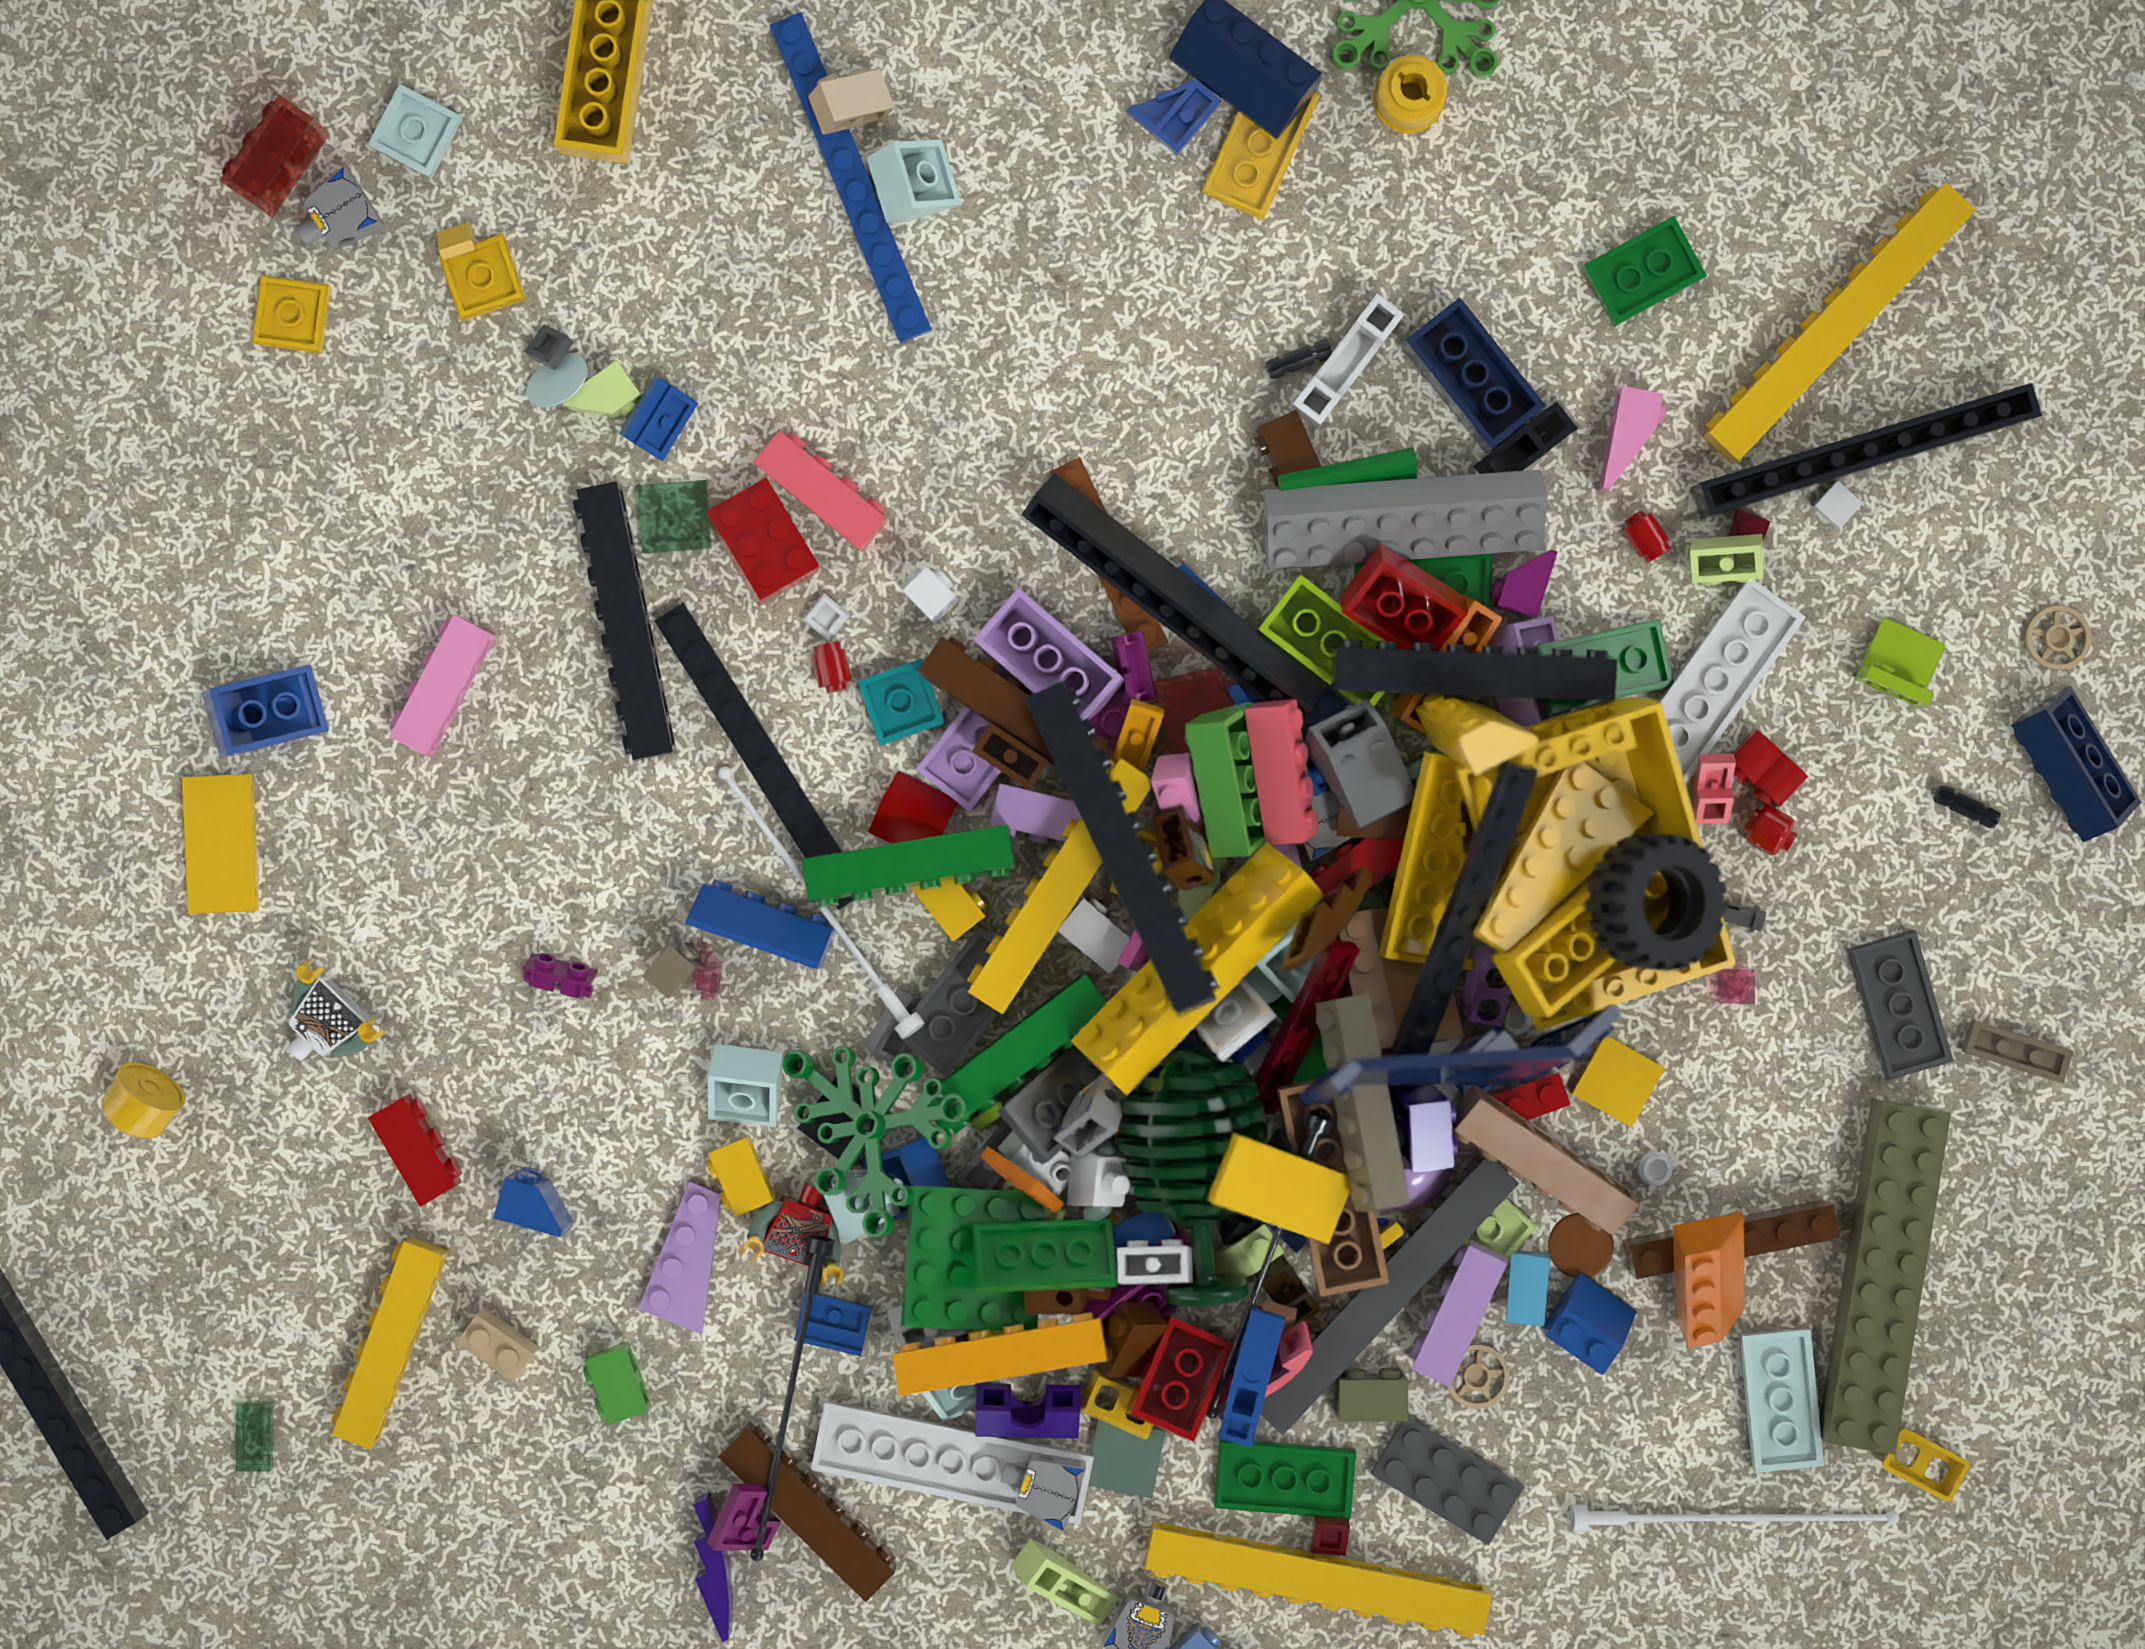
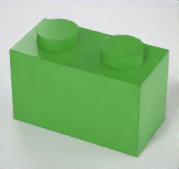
M629 1341L590 1354L585 1360L586 1365L583 1366L584 1376L589 1386L594 1385L597 1398H595L596 1410L600 1418L605 1417L607 1425L637 1416L649 1410L651 1402Z

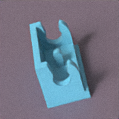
M1517 1250L1516 1253L1511 1254L1506 1323L1544 1327L1551 1253Z

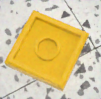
M503 233L476 242V249L474 251L447 260H443L441 255H438L458 316L462 322L527 300Z
M261 275L251 343L260 346L322 354L331 286L328 284Z
M1607 1036L1597 1044L1570 1093L1632 1128L1665 1068Z

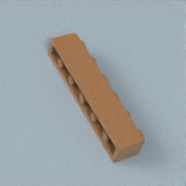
M1473 1084L1456 1104V1120L1452 1122V1133L1465 1144L1471 1141L1479 1147V1151L1486 1158L1493 1162L1496 1159L1506 1164L1505 1168L1518 1179H1522L1524 1176L1532 1182V1186L1545 1197L1551 1194L1558 1199V1203L1571 1214L1578 1212L1584 1216L1585 1222L1596 1231L1604 1229L1614 1236L1639 1207V1203L1631 1189Z

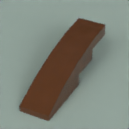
M1362 866L1342 876L1337 888L1325 893L1319 900L1318 906L1301 914L1281 967L1284 971L1288 972L1309 962L1338 936L1360 905L1373 876L1371 871Z

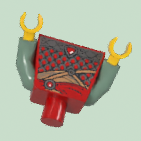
M805 1182L799 1200L783 1195L779 1201H772L755 1214L747 1234V1241L738 1248L740 1256L746 1252L747 1247L753 1250L754 1256L751 1262L757 1260L764 1251L809 1266L811 1252L805 1250L808 1235L814 1234L830 1237L835 1240L833 1255L825 1256L823 1264L825 1269L821 1274L820 1284L822 1286L825 1285L826 1275H832L835 1278V1288L839 1286L843 1279V1272L839 1268L841 1242L835 1221L831 1219L832 1215L830 1212L818 1207L822 1194L817 1191L815 1184Z

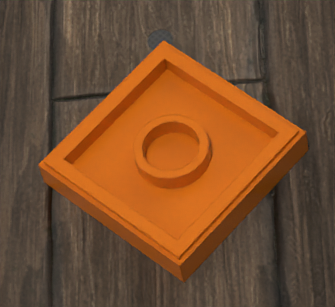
M987 1146L980 1155L981 1159L1005 1180L1051 1212L1058 1213L1064 1203L1037 1179Z

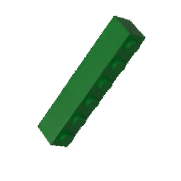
M1008 825L802 859L807 899L812 903H818V908L839 905L838 899L852 897V902L873 899L872 893L886 891V896L902 895L907 893V887L919 885L920 890L937 889L941 887V882L954 880L955 885L975 882V876L988 874L989 879L1010 876L1009 870L1017 869L1011 829Z

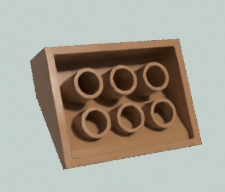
M1389 908L1355 912L1348 924L1336 937V940L1353 941L1360 949L1345 978L1348 996L1370 994L1381 1053L1390 1052L1424 966L1423 963L1387 959L1378 955ZM1454 991L1433 1043L1464 1037Z

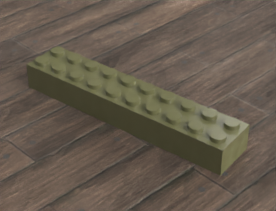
M1872 1098L1820 1414L1821 1438L1827 1444L1896 1455L1951 1117L1949 1112Z

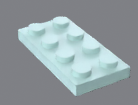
M1801 1327L1739 1334L1753 1471L1760 1473L1824 1466L1811 1329Z

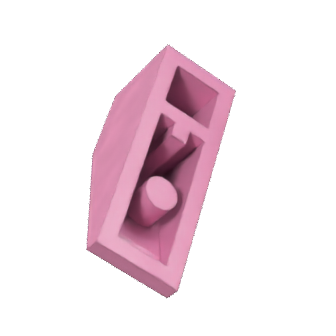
M1622 386L1616 391L1598 492L1604 493L1611 489L1655 431L1657 424L1663 423L1666 413V404L1662 403L1663 393Z
M1191 752L1157 757L1151 783L1160 810L1164 814L1184 806L1205 837L1206 827L1203 813H1201L1198 805L1199 791L1197 781L1192 775L1193 761Z

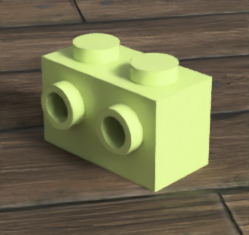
M1762 534L1692 539L1690 547L1692 584L1716 585L1723 581L1749 583L1757 579H1763L1764 555Z

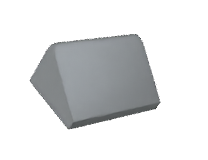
M900 987L895 991V995L909 1014L921 1000ZM886 1007L864 1046L872 1053L890 1062H893L899 1054H907L910 1048L893 1035L896 1031L894 1028L899 1022L888 1007Z

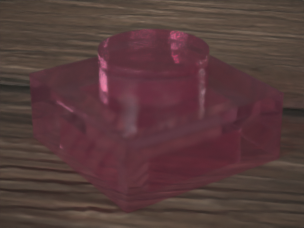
M709 963L705 965V970H699L696 990L701 991L700 999L711 1001L718 999L723 965Z
M1725 968L1719 970L1717 1003L1755 1004V969Z

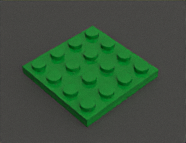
M910 1185L913 1191V1200L909 1204L901 1326L1003 1331V1327L1023 1324L1024 1330L1038 1328L1039 1314H1026L1024 1291L976 1293L972 1224L1045 1221V1207L1022 1191Z

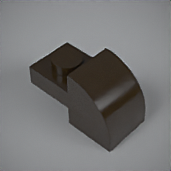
M1284 1255L1270 1263L1262 1287L1274 1303L1297 1309L1293 1326L1301 1321H1306L1321 1311ZM1260 1270L1255 1273L1256 1278L1258 1277Z

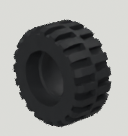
M1635 834L1633 837H1625L1616 843V847L1610 846L1602 855L1605 860L1597 862L1592 871L1595 874L1594 880H1589L1587 891L1590 892V901H1586V911L1591 912L1592 917L1588 922L1591 931L1599 935L1596 937V941L1600 947L1608 950V955L1615 961L1623 962L1625 966L1633 968L1670 971L1671 969H1684L1690 963L1698 962L1705 955L1703 950H1710L1717 941L1714 936L1716 933H1721L1724 922L1721 921L1722 914L1727 913V902L1723 901V893H1727L1725 882L1720 881L1719 875L1722 873L1717 863L1710 862L1712 859L1711 854L1704 847H1699L1696 841L1672 834ZM1659 872L1666 881L1670 902L1666 919L1653 932L1644 915L1643 898L1650 879Z

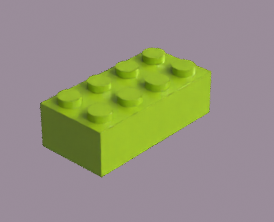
M1300 574L1257 630L1327 683L1330 689L1349 702L1351 706L1368 699L1374 707L1385 692L1334 690L1331 688L1333 645H1342V639L1363 640V646L1377 647V641L1385 640L1342 614L1339 603Z

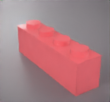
M779 430L753 463L859 551L863 552L888 522L887 518L883 515L886 509L872 497L867 501L856 493L860 488L845 475L841 479L830 472L833 466L817 453L814 458L803 450L807 444L790 431L786 436Z
M1296 699L1257 702L1244 709L1265 843L1267 842L1270 845L1304 843L1317 834L1318 816L1313 811L1311 799L1313 782L1308 777L1306 766L1308 749L1306 744L1303 743L1301 734L1303 716L1301 710L1297 708Z

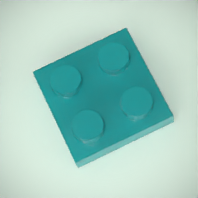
M922 658L857 681L880 746L945 724L932 684L917 674L924 663Z

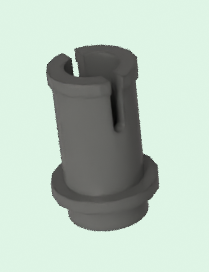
M1724 901L1727 902V913L1722 914L1724 922L1749 928V932L1752 933L1754 930H1762L1766 912L1760 910L1759 906L1750 908Z

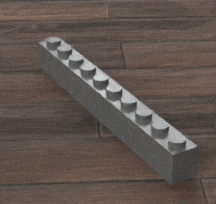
M1477 1154L1465 1166L1464 1170L1467 1172L1465 1177L1459 1183L1455 1179L1452 1180L1440 1193L1444 1199L1435 1208L1430 1204L1417 1218L1421 1224L1412 1233L1408 1230L1404 1231L1403 1235L1393 1244L1397 1249L1389 1258L1384 1255L1389 1283L1349 1291L1346 1294L1350 1298L1342 1308L1335 1305L1323 1318L1327 1324L1318 1333L1314 1330L1309 1333L1313 1350L1310 1359L1289 1382L1264 1398L1260 1415L1282 1436L1517 1187L1518 1181L1496 1161L1493 1162L1485 1156L1481 1158Z

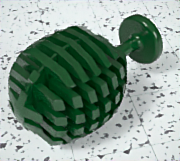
M1176 1048L1171 1050L1161 1061L1163 1063L1157 1065L1135 1087L1139 1089H1133L1128 1094V1097H1125L1126 1100L1120 1101L1123 1114L1118 1131L1122 1132V1135L1117 1137L1118 1149L1127 1157L1126 1162H1121L1123 1172L1129 1175L1127 1176L1130 1182L1129 1193L1143 1197H1138L1135 1200L1141 1212L1165 1213L1161 1217L1190 1226L1195 1273L1193 1275V1283H1169L1165 1288L1166 1302L1182 1307L1223 1305L1241 1300L1249 1294L1248 1283L1243 1277L1235 1274L1215 1273L1211 1225L1237 1211H1228L1230 1209L1214 1204L1207 1199L1233 1133L1265 1145L1266 1142L1263 1141L1268 1136L1267 1125L1261 1121V1117L1265 1116L1263 1104L1254 1097L1259 1095L1254 1080L1246 1079L1242 1076L1250 1073L1243 1062L1212 1060L1218 1059L1217 1055L1201 1048Z

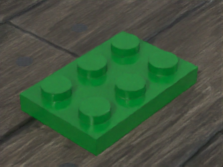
M1675 216L1670 217L1581 267L1613 327L1618 326L1707 276Z

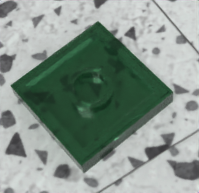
M706 480L637 485L643 554L712 549L711 527L706 520V511L709 510Z

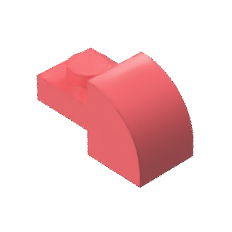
M1701 754L1698 756L1697 768L1691 777V802L1696 824L1730 823L1734 801L1731 789L1736 766L1734 754Z

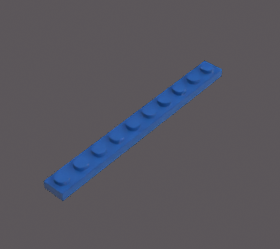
M802 12L770 24L900 344L931 332L932 329L889 224L886 223L882 207L850 129L825 135L822 134L808 96L817 86V81L826 77L827 73Z

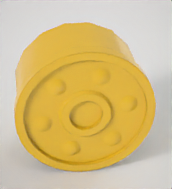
M1409 54L1399 57L1390 63L1378 78L1373 91L1374 109L1382 123L1393 131L1403 134L1422 132L1432 126L1442 113L1446 100L1447 82L1444 73L1434 61L1421 55Z
M128 1062L123 1064L116 1072L114 1081L101 1100V1107L110 1123L120 1132L136 1138L150 1139L161 1136L175 1114L184 1106L186 1098L180 1085L158 1068L145 1063Z

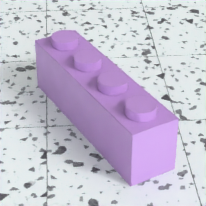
M999 784L990 824L997 826L1008 825L1011 829V836L1014 837L1018 830L1030 833V841L1049 845L1051 838L1063 841L1064 844L1066 838L1061 836L1072 818L1079 821L1081 815L1074 801Z
M1471 1239L1467 1248L1459 1247L1452 1262L1453 1265L1457 1266L1452 1279L1447 1276L1445 1277L1438 1292V1295L1443 1297L1438 1310L1433 1307L1430 1309L1423 1325L1429 1328L1424 1340L1417 1338L1409 1357L1415 1359L1412 1366L1413 1370L1448 1387L1451 1386L1507 1266V1256Z

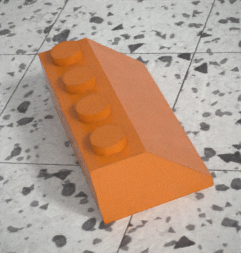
M1742 1211L1673 1225L1676 1319L1687 1348L1707 1346L1712 1343L1721 1342L1745 1309L1744 1216Z

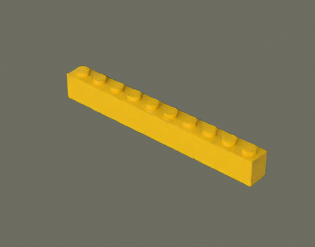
M1945 182L1937 189L1933 186L1927 189L1917 200L1921 206L1913 214L1908 210L1893 225L1897 229L1895 234L1890 239L1883 236L1870 250L1874 256L1866 264L1863 261L1858 262L1846 275L1850 281L1842 289L1837 285L1823 299V302L1827 304L1819 314L1813 310L1799 325L1803 331L1795 339L1791 335L1787 337L1775 350L1780 355L1771 364L1766 360L1752 374L1756 380L1747 389L1742 385L1729 398L1728 401L1733 405L1724 414L1720 410L1717 411L1707 421L1705 426L1709 430L1702 437L1731 465L1741 460L1974 214L1976 209L1950 184Z
M1152 1521L1144 1560L1145 1569L1151 1570L1150 1574L1160 1578H1170L1172 1574L1182 1576L1186 1582L1196 1585H1203L1204 1581L1218 1583L1219 1588L1227 1591H1238L1239 1587L1252 1590L1251 1593L1253 1595L1263 1598H1271L1272 1594L1285 1596L1286 1601L1302 1605L1306 1601L1319 1603V1607L1330 1611H1338L1339 1607L1352 1609V1613L1366 1618H1371L1373 1614L1386 1616L1388 1621L1397 1624H1406L1408 1620L1419 1622L1421 1627L1433 1631H1439L1440 1627L1454 1629L1453 1632L1464 1637H1474V1633L1484 1635L1492 1597L1488 1586L1325 1554H1316L1310 1551Z

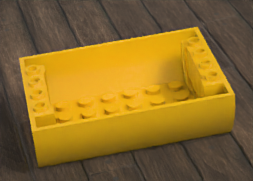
M1616 698L1615 701H1600L1523 727L1536 735L1539 743L1506 760L1532 765L1539 770V773L1494 885L1493 893L1518 849L1513 840L1527 832L1559 770L1583 762L1655 812L1630 837H1633L1635 834L1680 835L1682 838H1690L1696 841L1699 847H1703L1662 702L1650 698ZM1455 763L1475 831L1501 763L1477 775H1474L1459 763ZM1664 920L1652 931L1655 932L1663 924ZM1725 923L1721 933H1716L1714 936L1717 940L1710 950H1703L1705 955L1698 962L1690 963L1687 968L1680 970L1661 971L1625 966L1623 962L1615 961L1549 1018L1531 1015L1536 1031H1540L1585 1016L1611 1004L1615 1006L1736 965Z

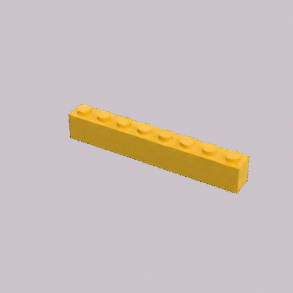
M1119 758L1117 763L1110 760L1112 768L1106 771L1112 782L1119 780L1127 796L1126 800L1121 801L1127 814L1132 811L1135 813L1152 787V778L1122 758ZM1082 817L1079 821L1071 819L1061 835L1066 838V841L1060 850L1052 848L1042 864L1047 867V870L1041 879L1034 876L1023 893L1028 896L1022 908L1015 905L1004 922L1009 925L1008 930L1003 937L996 934L985 951L991 956L984 966L977 963L967 979L972 984L968 992L1001 1014L1005 1012L1103 862Z

